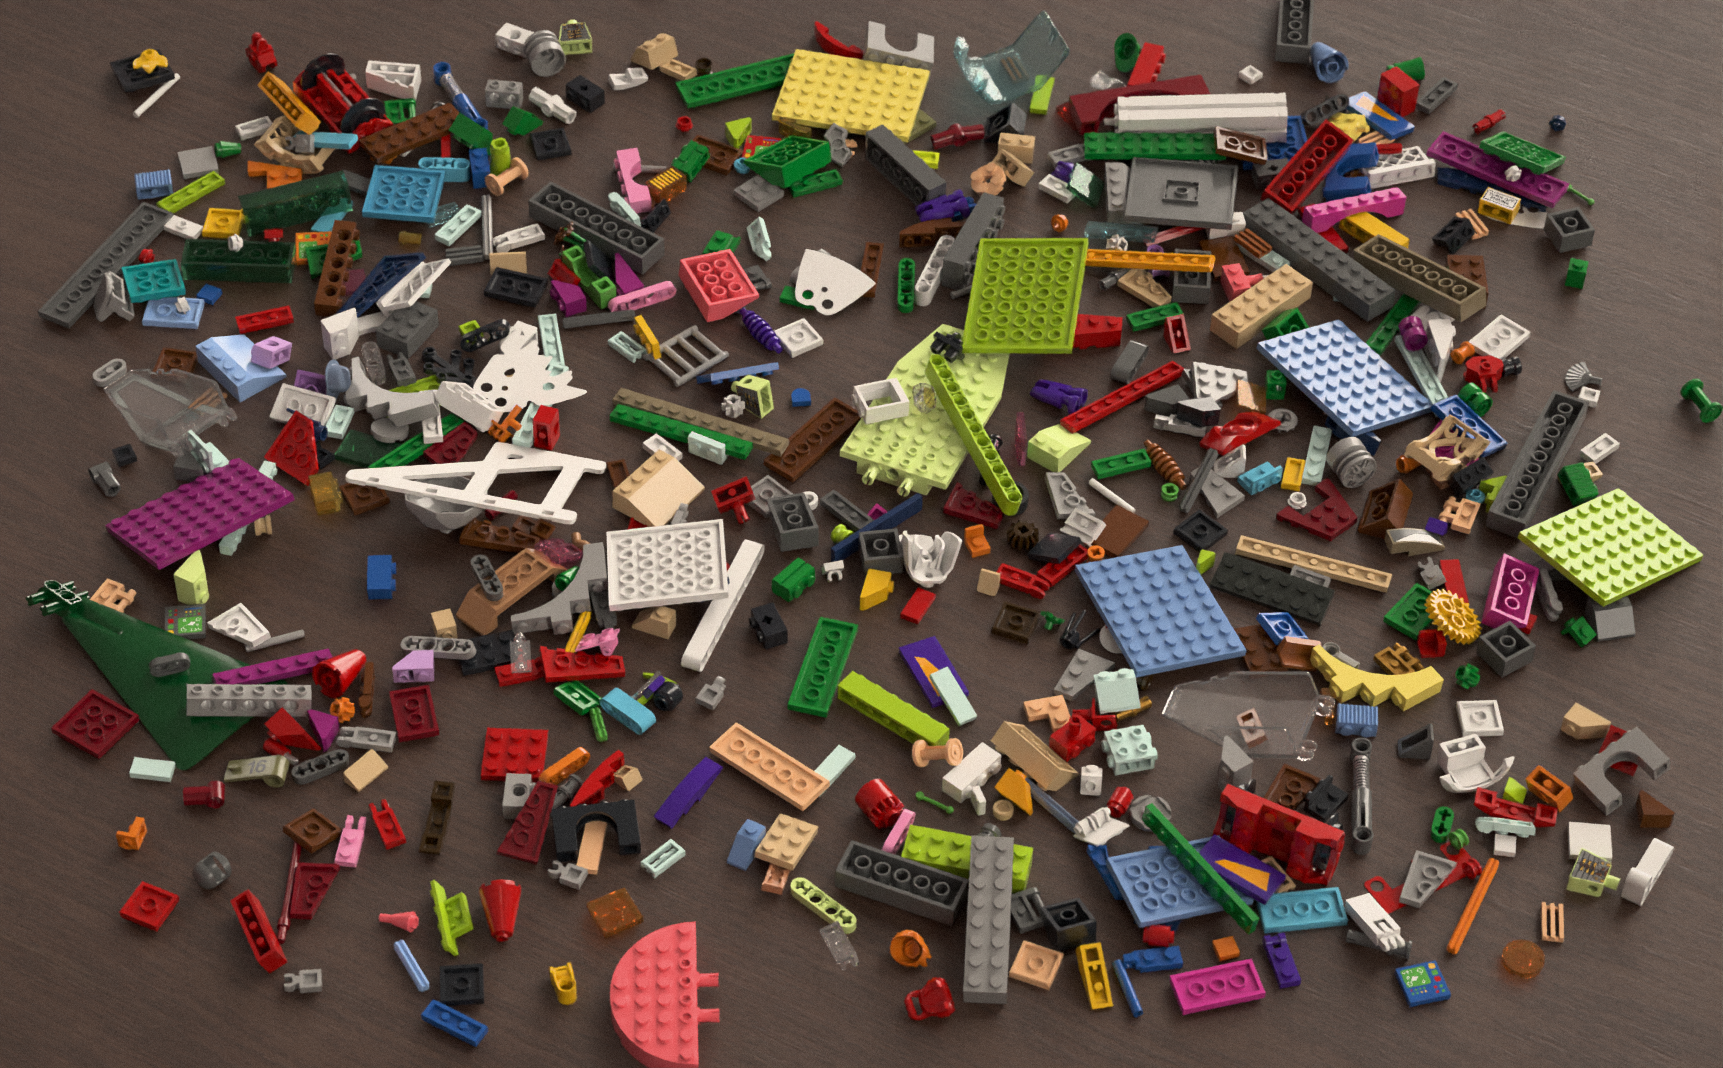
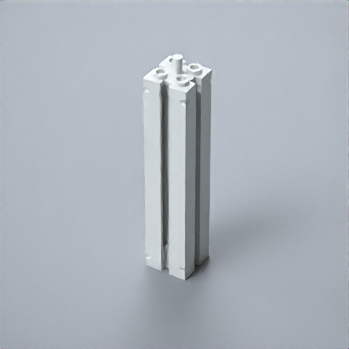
M1286 93L1118 97V104H1114V114L1118 116L1104 118V125H1114V128H1118L1115 129V133H1214L1215 127L1218 126L1263 137L1266 139V143L1286 142L1288 114Z

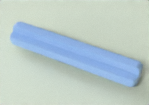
M399 940L395 942L394 949L420 992L428 990L430 988L429 982L405 941Z

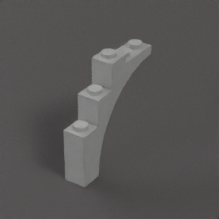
M352 358V366L350 367L351 385L343 398L346 406L354 408V412L366 409L368 413L372 414L374 420L388 416L389 420L393 421L396 427L440 416L439 402L433 390L417 393H399L382 389L367 378L366 370L360 358Z
M603 542L583 545V559L579 571L569 586L556 598L541 607L511 615L514 634L553 629L554 634H565L573 631L572 614L591 611L590 592L608 590Z

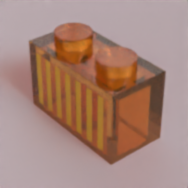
M671 166L646 181L651 199L656 203L661 202L663 198L669 201L687 189V176Z

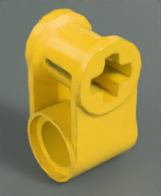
M566 963V966L557 968L549 967L551 983L554 986L558 1001L564 1005L574 1003L577 999V992L571 963Z

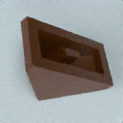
M1639 791L1636 810L1640 828H1669L1672 825L1675 812L1645 791Z

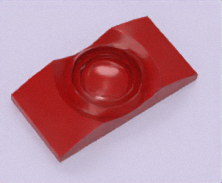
M1258 412L1239 413L1234 420L1229 421L1224 426H1214L1202 438L1199 444L1200 447L1207 450L1210 448L1217 450L1218 454L1224 456L1242 444H1246L1280 426L1281 421Z

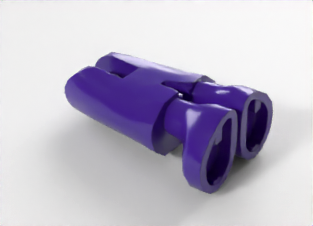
M961 189L955 190L948 196L944 194L924 202L915 208L921 222L948 217L954 218L955 211L960 212L964 218L970 216L969 206Z
M1039 379L1031 389L1030 396L1059 409L1065 404L1070 415L1078 411L1080 406L1085 405L1088 390L1072 388L1071 385Z

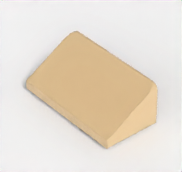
M526 252L489 253L491 275H493L496 267L527 273Z
M371 749L343 772L344 782L357 792H360L387 770L388 766Z

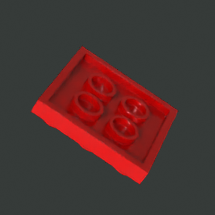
M487 728L481 780L506 781V774L513 773L531 774L532 782L537 783L539 776L545 769L548 730Z

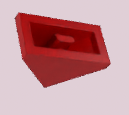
M1184 314L1165 318L1163 337L1173 354L1191 350Z

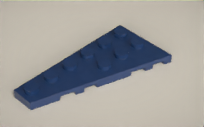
M1437 167L1438 185L1457 190L1461 188L1467 189L1472 194L1477 192L1484 194L1489 187L1520 198V204H1523L1525 208L1535 207L1540 209V212L1546 213L1547 207L1510 190L1457 168Z

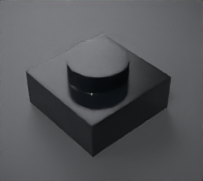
M131 444L112 449L113 456L119 467L137 461V456Z

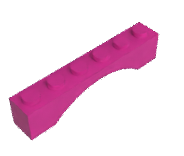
M1396 187L1304 207L1302 223L1316 233L1327 231L1341 219L1360 212H1377L1388 218L1402 215L1404 213L1406 196Z

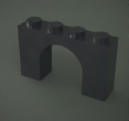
M622 799L617 802L604 801L591 805L580 804L573 807L560 806L556 809H551L556 855L559 862L578 860L577 833L586 823L592 821L606 822L615 830L618 837L620 855L641 853L635 799Z

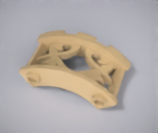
M285 115L276 118L264 135L254 144L268 159H275L281 163V166L300 168L303 174L320 173L324 168L322 164L333 150H336L334 148L314 147V153L302 152L293 154L290 150L285 149L290 144V140H286L285 137H293L298 131H302ZM277 127L280 128L281 137L276 132Z
M1449 415L1444 418L1441 425L1432 434L1424 439L1414 440L1409 443L1405 449L1404 456L1406 458H1414L1433 472L1432 477L1437 481H1447L1451 475L1467 467L1466 464L1472 459L1476 461L1490 444V441L1457 417ZM1455 424L1464 429L1460 437H1457L1458 428H1456L1454 433H1450ZM1467 432L1476 437V439L1466 438ZM1455 446L1453 452L1454 459L1436 457L1435 448ZM1460 446H1461V450H1460V451H1464L1463 453H1460V452L1458 451V449H1459Z

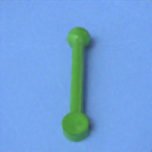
M1569 184V188L1567 191L1573 192L1580 198L1587 201L1589 205L1594 204L1593 199H1589L1586 196L1582 195L1581 193L1573 189L1572 185Z
M923 792L916 793L917 800H925L946 810L948 814L953 813L954 808L952 806H945L924 796Z

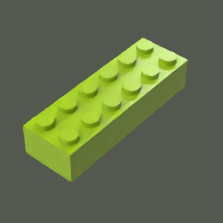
M910 825L901 857L969 880L971 836ZM1014 844L1012 894L1026 890L1032 865V847Z

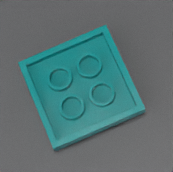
M176 259L121 267L131 303L159 300L166 297H178L186 294Z

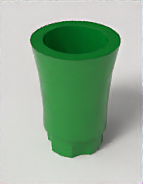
M1421 57L1394 63L1386 68V71L1397 66L1413 80L1425 79L1424 63Z

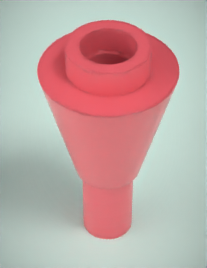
M414 911L393 915L381 913L379 915V922L391 923L411 933L418 927L419 918Z

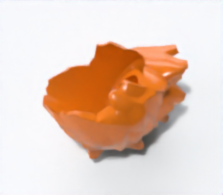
M903 930L898 932L891 941L889 947L890 954L900 965L906 967L914 966L915 968L918 965L927 967V958L931 959V955L923 938L917 932Z

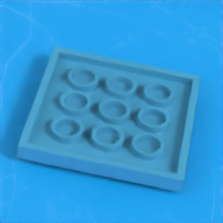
M375 165L363 206L362 217L434 223L446 177L445 171Z

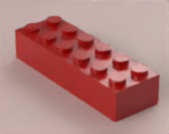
M1325 119L1266 187L1260 200L1264 201L1269 198L1293 215L1347 153L1354 139Z

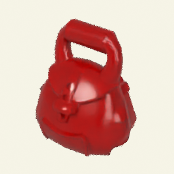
M932 978L922 989L910 992L904 999L908 1016L915 1021L931 1016L945 1018L955 1012V1004L949 986L943 978ZM912 997H918L923 1011L920 1015L916 1013Z

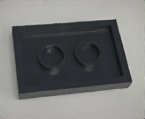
M496 267L484 290V296L536 308L548 285V278Z
M513 629L468 639L473 642L476 654L468 660L458 659L463 676L495 670V667L522 662Z

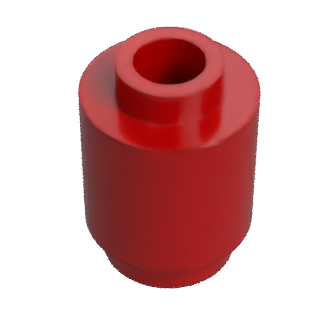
M1115 788L1107 802L1111 816L1121 817V815L1126 813L1134 798L1129 788Z
M1164 925L1144 927L1143 943H1148L1150 946L1169 947L1170 943H1174L1175 931H1171V926Z

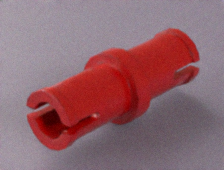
M1499 109L1491 115L1484 116L1481 121L1473 124L1474 132L1480 134L1487 128H1493L1496 123L1506 118L1505 112Z

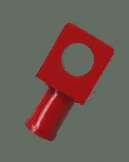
M1092 698V707L1090 709L1072 710V716L1080 715L1086 721H1091L1096 731L1117 730L1115 715L1097 716L1098 710L1095 698ZM1108 720L1111 721L1112 724L1107 726L1102 725L1101 721Z

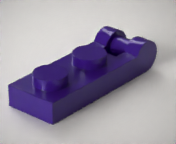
M1278 933L1277 936L1273 937L1270 935L1263 936V946L1279 988L1300 985L1301 978L1288 947L1285 933ZM1278 944L1279 948H1274L1273 945Z

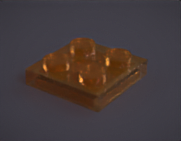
M625 887L586 903L589 913L605 938L644 923L642 914Z

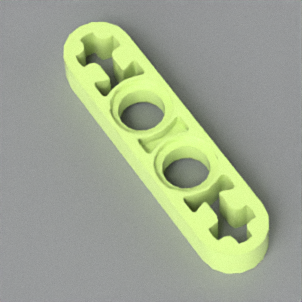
M799 877L791 882V895L840 932L849 934L855 931L857 919L853 913L807 879ZM812 897H819L821 901L813 903L810 899ZM829 908H833L837 912L831 915L826 913L825 911Z

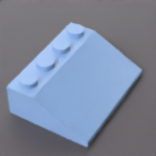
M244 334L211 337L196 345L198 362L239 402L287 377L278 366L268 369L251 362V349L254 343Z

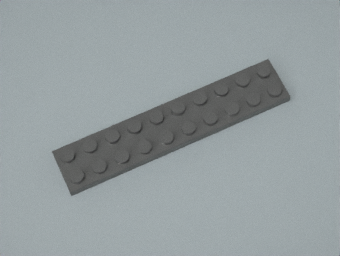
M142 202L38 311L39 317L70 329L94 303L95 295L104 273L111 271L120 276L122 274L121 267L129 266L141 254L142 250L163 231L164 225L174 216L173 213Z

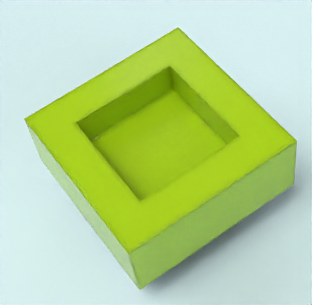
M476 320L458 326L462 336L480 328Z

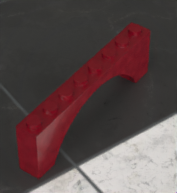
M1200 74L1069 96L1068 109L1082 136L1084 133L1098 132V128L1104 118L1114 112V104H1118V97L1211 95Z

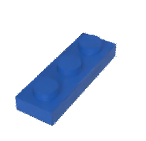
M434 999L421 1014L422 1020L477 1047L488 1032V1026Z

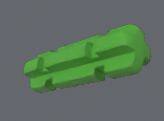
M591 708L589 710L590 718L592 719L596 739L598 742L607 741L608 735L600 708Z

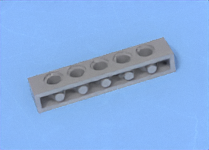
M187 684L186 716L272 717L283 707L292 717H308V710H311L312 700L311 685Z

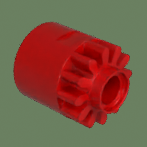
M882 779L869 781L860 788L855 797V803L878 829L882 827L886 829L894 825L903 812V803Z

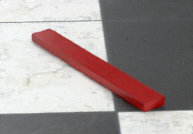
M1171 361L1062 418L1060 425L1073 434L1181 377L1184 368Z

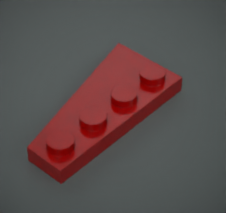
M540 646L539 653L545 682L625 677L622 656H604L600 653L588 655L584 651L572 653L565 652V649L557 648L556 651Z

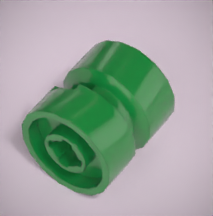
M1475 383L1467 384L1458 394V397L1480 417L1485 415L1493 404V400L1486 393L1482 392Z

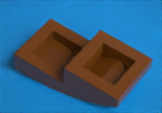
M520 515L513 524L511 531H521L539 537L542 542H547L555 531L556 526L541 518L535 521Z

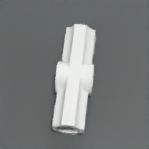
M536 87L531 90L529 100L541 107L546 116L551 117L554 115L568 124L574 122L576 111L566 106L561 97L558 95L550 96Z

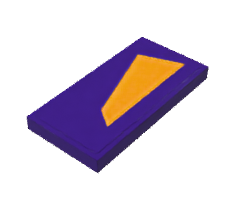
M935 636L899 647V654L932 708L944 705L945 703L929 678L930 674L946 667L951 671L966 697L969 696L968 689Z
M1215 834L1199 852L1227 884L1264 905L1268 903L1286 878L1285 874Z

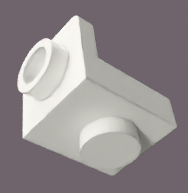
M1095 765L1082 767L1080 794L1100 796L1102 768H1098Z

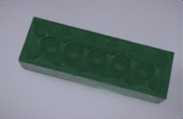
M344 171L238 196L243 224L248 237L264 233L265 229L285 228L318 220L321 216L343 211L344 213L353 211L349 184Z
M186 239L181 259L183 280L292 283L297 256L295 242L243 241V247L238 252H235V250L231 251L229 249L228 240Z

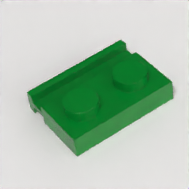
M716 230L702 255L731 249L734 254L741 242V237L735 238L732 234Z
M578 680L568 681L554 689L553 694L581 716L590 712L591 708L601 706L600 699L602 698Z

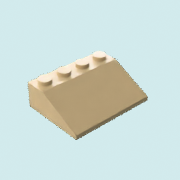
M659 449L613 490L612 508L629 517H633L648 527L664 526L673 520L681 503L689 505L705 490V487L675 457Z

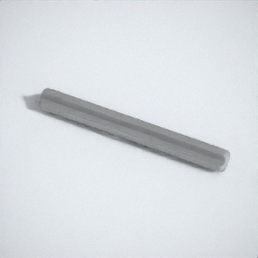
M490 195L482 196L483 258L485 260H490L489 253H493L492 204Z

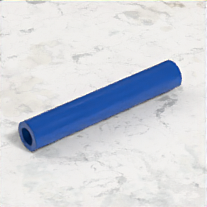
M1119 959L1115 960L1112 966L1133 1016L1139 1017L1143 1014V1010L1123 962Z

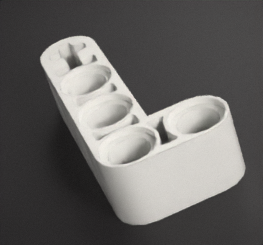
M1654 838L1637 867L1631 868L1625 880L1621 897L1641 906L1669 861L1674 847Z

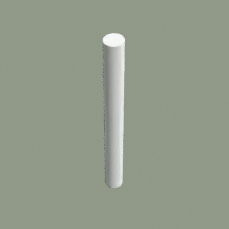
M175 73V79L164 83L133 112V116L138 118L180 79V76Z

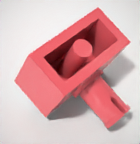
M1239 263L1222 266L1220 283L1229 302L1250 289V286H1254L1263 280L1262 274L1246 276Z

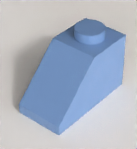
M747 819L736 835L727 863L746 871L755 858V850L766 835V827Z

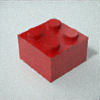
M1396 66L1381 74L1377 100L1393 112L1404 117L1415 111L1419 84Z

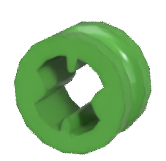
M1166 483L1162 486L1161 497L1163 500L1173 502L1178 498L1179 488L1177 485Z
M1458 828L1455 832L1449 834L1450 843L1455 849L1460 850L1463 846L1469 844V838L1462 829Z

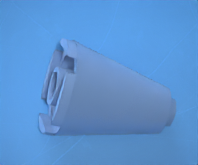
M1321 42L1314 43L1311 46L1310 56L1317 77L1326 83H1334L1342 79L1345 70H1348L1346 56Z

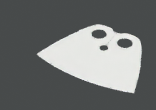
M806 249L798 272L795 296L798 302L804 305H812L816 307L818 312L824 315H832L857 300L876 283L854 266L836 257ZM823 287H826V288L828 289V291H827V292H822L821 289H822ZM805 290H811L814 296L811 299H805L802 293ZM829 299L834 305L831 309H825L822 306V302Z

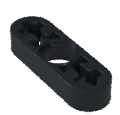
M499 319L470 331L462 336L460 346L464 351L472 352L503 339L509 335L510 324L507 320ZM500 326L501 328H505V331H503L502 329L498 330V327ZM487 332L491 337L483 339L480 334Z

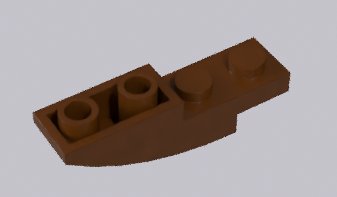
M951 217L914 224L899 232V248L935 246V241H939L942 236L946 235L956 239L965 222H952Z

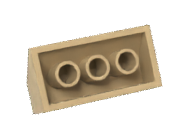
M1004 721L991 739V742L996 745L995 749L998 752L1010 757L1009 761L1017 767L1020 766L1024 770L1023 774L1030 779H1035L1038 782L1037 786L1044 791H1057L1079 775L1074 768L1024 725Z

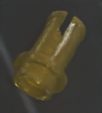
M406 230L399 233V242L403 245L405 243L421 245L422 234L408 233Z

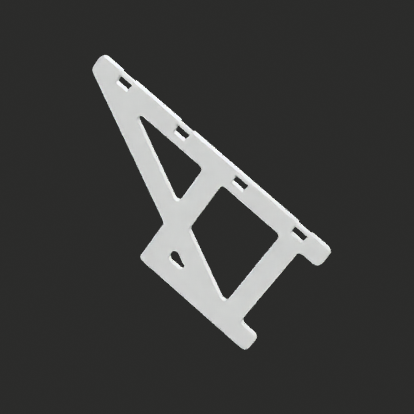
M496 442L483 461L354 469L348 471L345 480L352 484L368 485L389 491L421 497L426 496L437 500L531 518L552 520V522L570 525L575 523L577 513L562 509L584 472L602 474L606 470V463L588 458ZM562 470L544 501L539 505L485 495L496 476L501 473ZM473 476L464 490L410 480Z

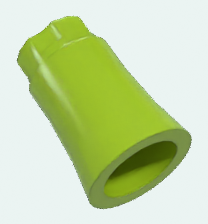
M504 138L491 141L489 168L490 174L497 177L510 168V148Z

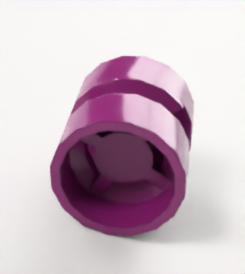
M1409 316L1401 320L1398 328L1406 349L1417 351L1424 348L1428 343V338L1421 319L1416 316Z

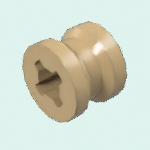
M270 515L254 521L256 536L262 533L272 534Z

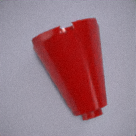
M354 649L318 662L312 669L314 683L316 685L319 684L322 688L321 692L329 698L342 696L365 667L367 662L365 654L358 649Z
M493 880L491 885L485 886L484 883L479 887V896L492 938L499 942H505L513 936L521 896V885L518 884L516 886L515 881Z

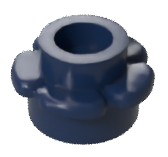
M1555 115L1549 121V125L1555 131L1564 130L1566 126L1565 118Z

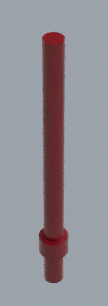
M295 841L281 917L277 922V940L279 944L285 943L286 933L290 929L291 923L289 916L296 868L302 848Z

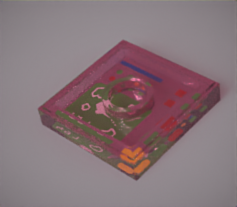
M1024 412L1016 413L1015 446L1019 466H1025L1027 433Z

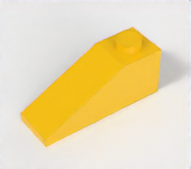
M1101 942L1079 946L1075 951L1091 1010L1112 1007L1113 1002Z

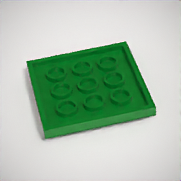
M1504 131L1482 140L1479 148L1483 149L1484 153L1489 155L1495 154L1499 156V159L1506 162L1512 161L1517 167L1529 168L1532 173L1537 175L1544 174L1564 164L1566 159L1563 155Z

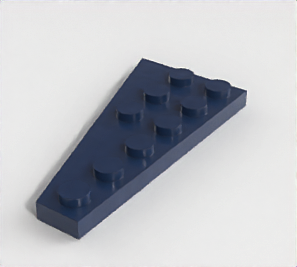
M424 253L384 256L336 314L355 308L358 318L426 259Z

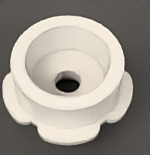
M1517 166L1508 168L1505 171L1506 180L1517 181L1521 177L1522 170H1519Z
M237 234L229 236V249L238 252L243 247L242 238Z
M178 297L175 305L179 313L183 312L186 314L190 310L189 304L185 297Z
M1294 492L1291 494L1290 499H1288V504L1293 509L1304 508L1307 504L1305 502L1306 497L1301 492Z

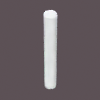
M1094 478L1089 481L1088 484L1113 503L1135 513V508Z

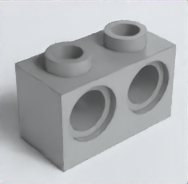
M488 79L485 89L486 107L511 109L514 106L521 109L523 102L522 82Z

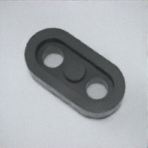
M178 652L154 658L149 663L151 675L162 677L183 672L190 667L191 663L186 653Z

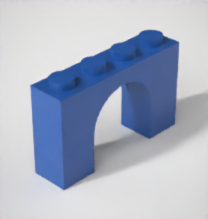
M1376 142L1351 145L1347 153L1325 177V187L1322 188L1323 197H1326L1327 202L1371 193L1372 189L1368 176L1351 178L1342 176L1354 169L1377 167L1379 153Z

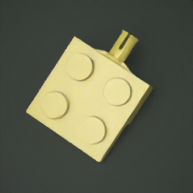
M1337 112L1328 120L1354 139L1353 143L1363 132L1368 133L1370 130L1369 125L1366 123L1365 115Z

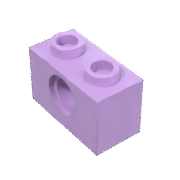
M275 336L258 342L251 349V362L271 369L289 361L292 343Z

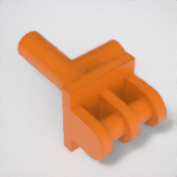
M516 404L501 425L492 420L493 424L489 428L488 434L502 443H505L509 437H513L514 435L507 431V428L511 426L517 431L521 429L522 425L515 418L522 408Z

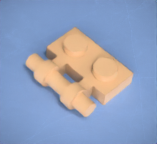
M1450 496L1443 505L1444 510L1440 513L1438 520L1452 523L1451 529L1470 534L1481 503L1464 498L1459 503L1455 502V497Z
M107 578L90 600L124 613V609L127 605H131L137 593L133 589L126 593L124 592L125 587L123 584ZM117 599L121 600L118 605L114 604Z

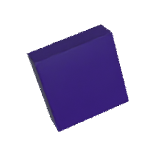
M659 675L643 691L642 695L648 699L666 679Z

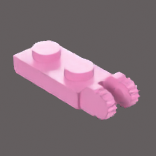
M348 815L334 862L335 864H340V866L356 868L365 836L366 817H360L357 830L352 829L354 819L352 815Z

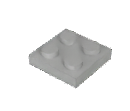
M756 175L734 189V196L755 211L760 212L782 198L784 191L778 186L772 185L760 175Z

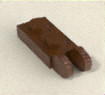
M366 662L365 670L361 671V682H364V686H360L358 704L360 715L363 718L370 717L373 708L375 685L373 662Z

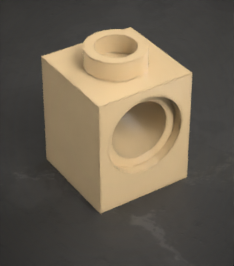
M451 609L431 613L435 636L438 638L457 639V628Z

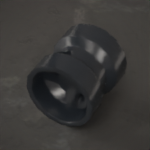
M1518 356L1510 357L1509 360L1501 359L1504 365L1502 378L1508 377L1510 374H1521L1522 365Z

